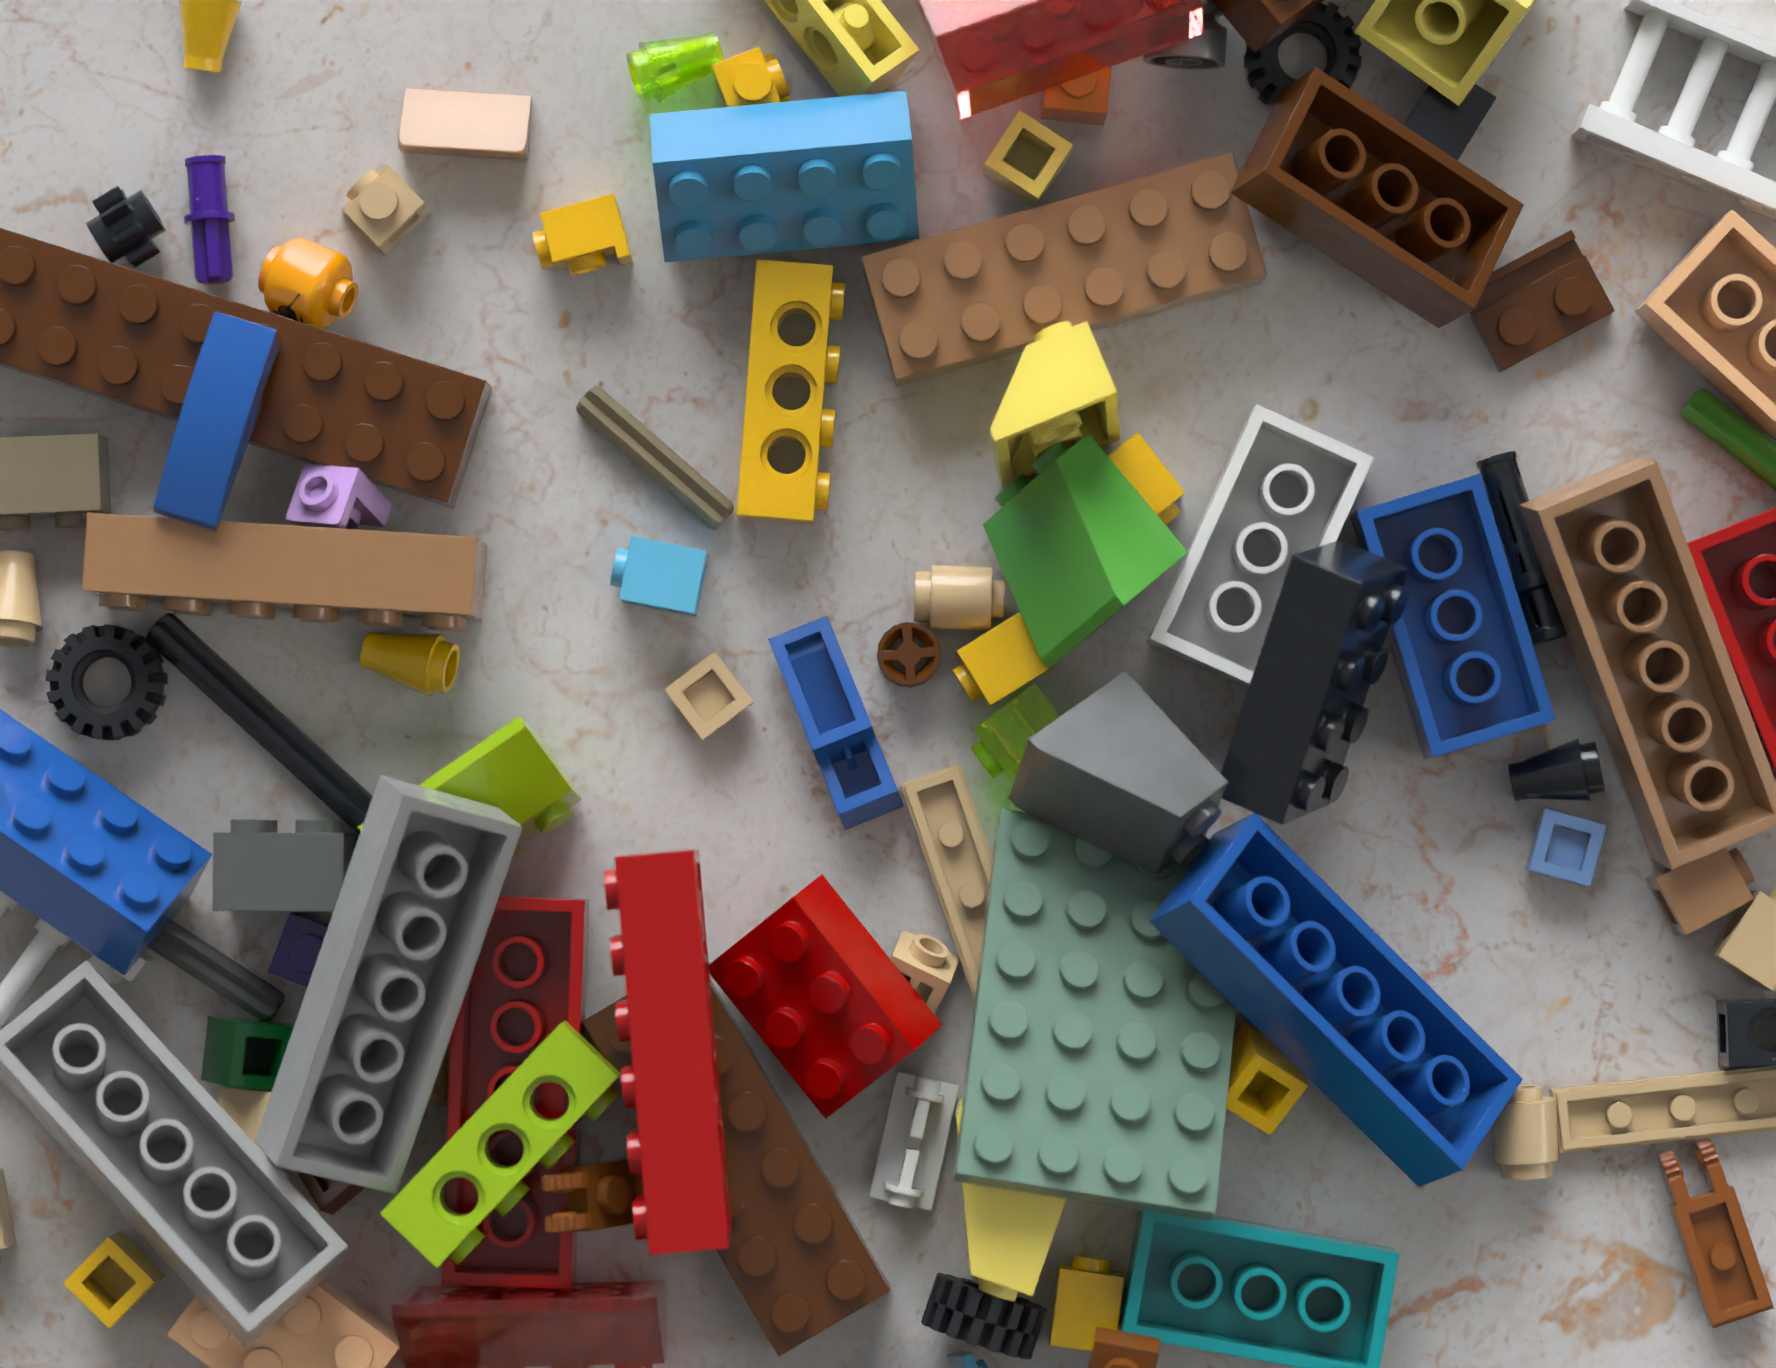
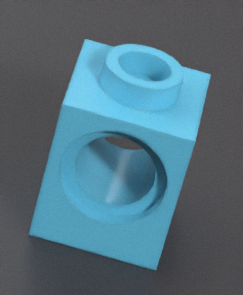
M631 536L628 550L617 548L610 586L621 588L619 595L621 602L697 617L709 554L705 550Z

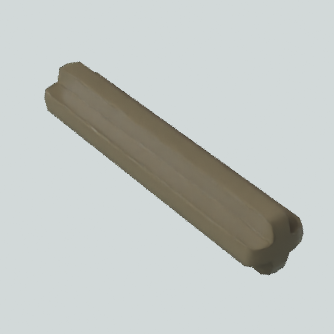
M594 386L578 402L576 410L584 420L707 527L716 530L732 514L734 510L732 501L601 387Z

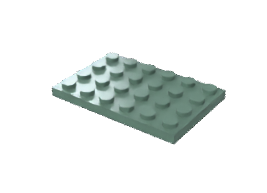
M1001 808L997 818L953 1181L1200 1220H1212L1216 1214L1236 1007L1149 922L1195 859L1184 866H1180L1175 861L1156 875L1027 812Z

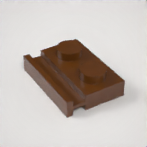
M1572 230L1493 271L1475 309L1469 312L1474 326L1500 373L1615 311L1585 255L1583 256L1577 245L1576 237Z

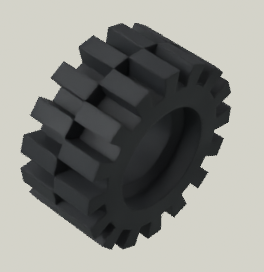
M1331 1L1328 5L1320 3L1256 53L1246 43L1244 68H1247L1248 71L1247 81L1251 89L1256 88L1260 94L1258 99L1265 105L1268 102L1275 105L1282 89L1297 80L1283 71L1278 60L1280 44L1287 37L1296 33L1311 34L1322 42L1327 53V64L1323 72L1350 89L1361 66L1362 56H1359V49L1362 44L1360 36L1354 34L1352 29L1354 23L1348 15L1344 18L1337 12L1339 6Z
M91 625L82 628L83 631L78 634H70L63 640L66 644L60 650L55 649L50 658L54 660L52 669L46 671L45 681L50 682V692H46L49 703L54 704L57 710L55 714L60 721L67 723L72 731L80 735L109 741L121 740V738L126 736L132 737L142 732L141 728L146 724H152L157 718L155 714L159 706H164L167 697L163 693L164 684H168V675L163 671L162 663L164 661L160 653L152 648L144 636L116 625ZM102 658H115L127 667L131 676V688L127 697L120 704L109 708H102L92 703L86 696L83 687L84 675L93 662Z
M937 1273L921 1320L923 1325L931 1327L932 1330L945 1333L949 1337L966 1341V1343L974 1346L978 1345L993 1352H1001L1007 1356L1031 1360L1047 1312L1046 1308L1022 1297H1016L1015 1302L1008 1301L979 1290V1284L969 1279Z

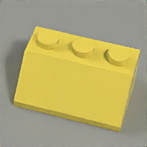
M1069 321L1051 325L1035 335L1036 342L1025 347L990 428L997 474L1002 487L1010 485L1022 474L1026 477L1037 474L1031 465L1058 442L1063 443L1067 449H1070L1088 434L1100 448L1120 440L1117 390L1087 321L1072 327Z

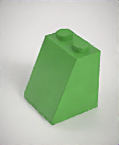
M1089 434L1070 449H1067L1063 443L1058 442L1031 465L1038 476L1030 482L1022 474L1000 492L994 499L1002 508L983 524L1040 660L1048 669L1059 662L1188 553L1185 547Z

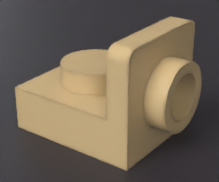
M903 930L896 942L890 960L935 1015L951 983L959 957L950 952L944 943L932 936L925 934L915 935Z

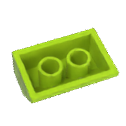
M520 716L419 784L422 787L498 807L523 827L518 843L538 829L542 834H547L563 825L574 814L571 807L582 800L545 743ZM361 824L360 826H358V828H359L360 831H361V829H362V827H363V824ZM518 843L512 859L521 851Z

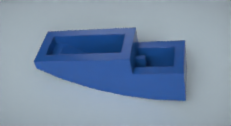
M217 311L214 312L174 431L153 506L154 513L213 531L217 530L258 419L257 407L278 353L276 329Z
M828 616L768 639L844 829H850L904 807Z

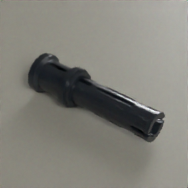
M1509 451L1478 461L1476 466L1480 471L1531 640L1533 646L1565 637L1567 633L1519 505L1529 501L1516 460V451Z

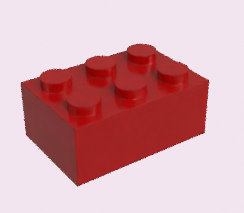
M823 874L709 964L712 978L825 1119L910 1055L942 1026V1023Z

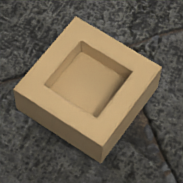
M715 651L664 689L702 741L754 703Z

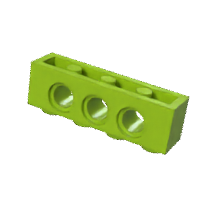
M566 1020L561 1022L380 1214L436 1268L448 1256L458 1265L485 1237L476 1228L493 1209L504 1217L530 1190L521 1179L538 1162H541L549 1170L573 1145L575 1140L566 1132L578 1119L585 1114L594 1122L620 1095L612 1084L621 1073ZM554 1082L561 1085L567 1091L569 1107L565 1115L552 1119L544 1117L537 1111L534 1105V1093L540 1084ZM510 1130L521 1138L524 1145V1154L519 1163L505 1166L497 1163L492 1158L489 1152V1141L494 1132ZM457 1177L465 1178L476 1186L479 1199L473 1211L459 1213L447 1205L444 1199V1188L450 1179Z

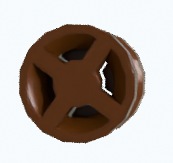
M904 622L894 625L884 633L878 644L877 660L880 671L889 681L898 686L915 687L924 684L933 677L940 663L941 650L938 639L930 629L919 623Z

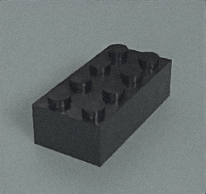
M1342 540L1292 555L1221 771V775L1228 781L1222 799L1283 825L1330 805V803H1334L1340 797L1349 775L1348 767L1343 765L1350 744H1354L1360 738L1367 723L1369 711L1363 705L1370 684L1373 685L1379 680L1388 660V649L1383 647L1390 625H1394L1400 619L1407 604L1409 592L1403 586L1409 571L1408 567Z

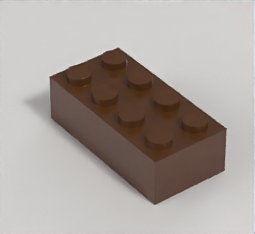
M1314 67L1282 89L1231 191V194L1437 328H1441L1475 309L1524 204L1317 67Z

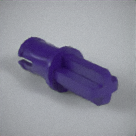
M220 155L194 156L185 159L188 175L190 214L184 216V223L191 225L194 277L198 283L208 285L226 283L231 281L233 277L229 223L235 221V214L228 212L224 166L226 158Z

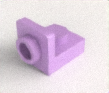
M304 464L286 514V519L293 526L355 530L359 525L385 527L393 504L359 468Z

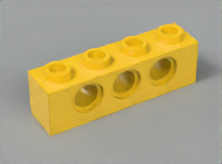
M756 260L736 513L738 519L814 525L815 510H828L830 473L818 472L820 447H833L835 409H823L825 383H838L840 346L828 345L830 320L842 321L845 296V283L833 282V265ZM803 314L813 321L816 328L815 334L807 344L791 346L780 338L778 329L781 322L787 316ZM787 377H797L804 380L811 390L807 403L796 410H787L780 407L773 398L776 385ZM782 440L797 442L806 453L802 467L794 473H779L768 462L771 448Z

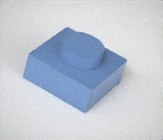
M1542 808L1525 870L1591 887L1607 825Z

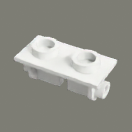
M902 1072L896 1073L869 1197L886 1200L889 1204L911 1209L917 1207L932 1211L959 1085Z

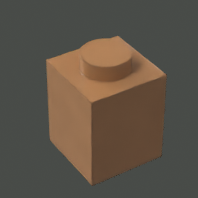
M1723 848L1671 870L1666 867L1646 878L1676 935L1687 936L1754 900L1747 887L1748 884L1754 882V877L1746 860L1737 848L1730 851L1727 848Z

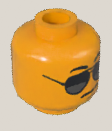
M295 238L285 243L283 247H274L265 258L259 273L258 288L264 294V302L271 313L321 329H326L332 325L338 317H347L357 300L358 285L356 282H353L352 265L347 256L307 239Z

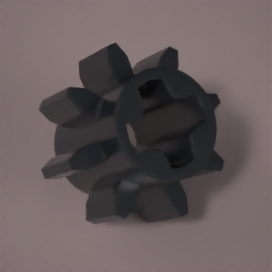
M116 186L92 201L100 215L88 221L86 225L109 262L114 263L125 256L130 265L132 264L136 268L160 253L153 239L164 233L166 228L142 190L127 198L124 191L119 186Z

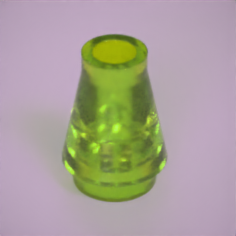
M714 32L702 36L639 42L638 50L626 54L629 74L638 97L642 102L655 98L658 103L713 72L712 64L724 60L720 43Z

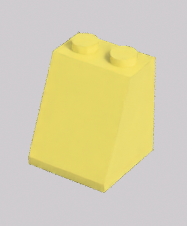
M1375 0L1354 32L1459 106L1537 0Z
M958 1098L954 1110L957 1142L963 1099ZM961 1182L968 1265L970 1274L978 1277V1289L1015 1302L1018 1292L1033 1296L1066 1198Z

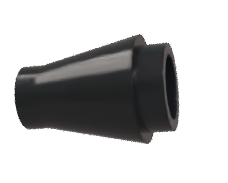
M1579 738L1521 762L1508 764L1515 801L1526 799L1590 801V794L1605 792L1596 741L1580 744Z

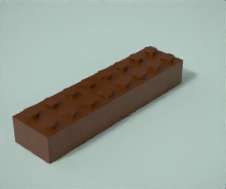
M0 228V366L178 421L214 312L217 311L277 330L278 353L257 407L258 419L248 444L315 465L359 468L372 483L454 508L492 387L486 380Z

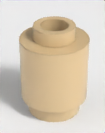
M931 565V571H915L914 622H930V629L989 631L991 628V618L1004 617L1005 580H992V567Z
M1519 1085L1492 1125L1494 1162L1501 1164V1177L1503 1179L1533 1180L1552 1177V1162L1559 1159L1555 1098L1542 1096V1086Z

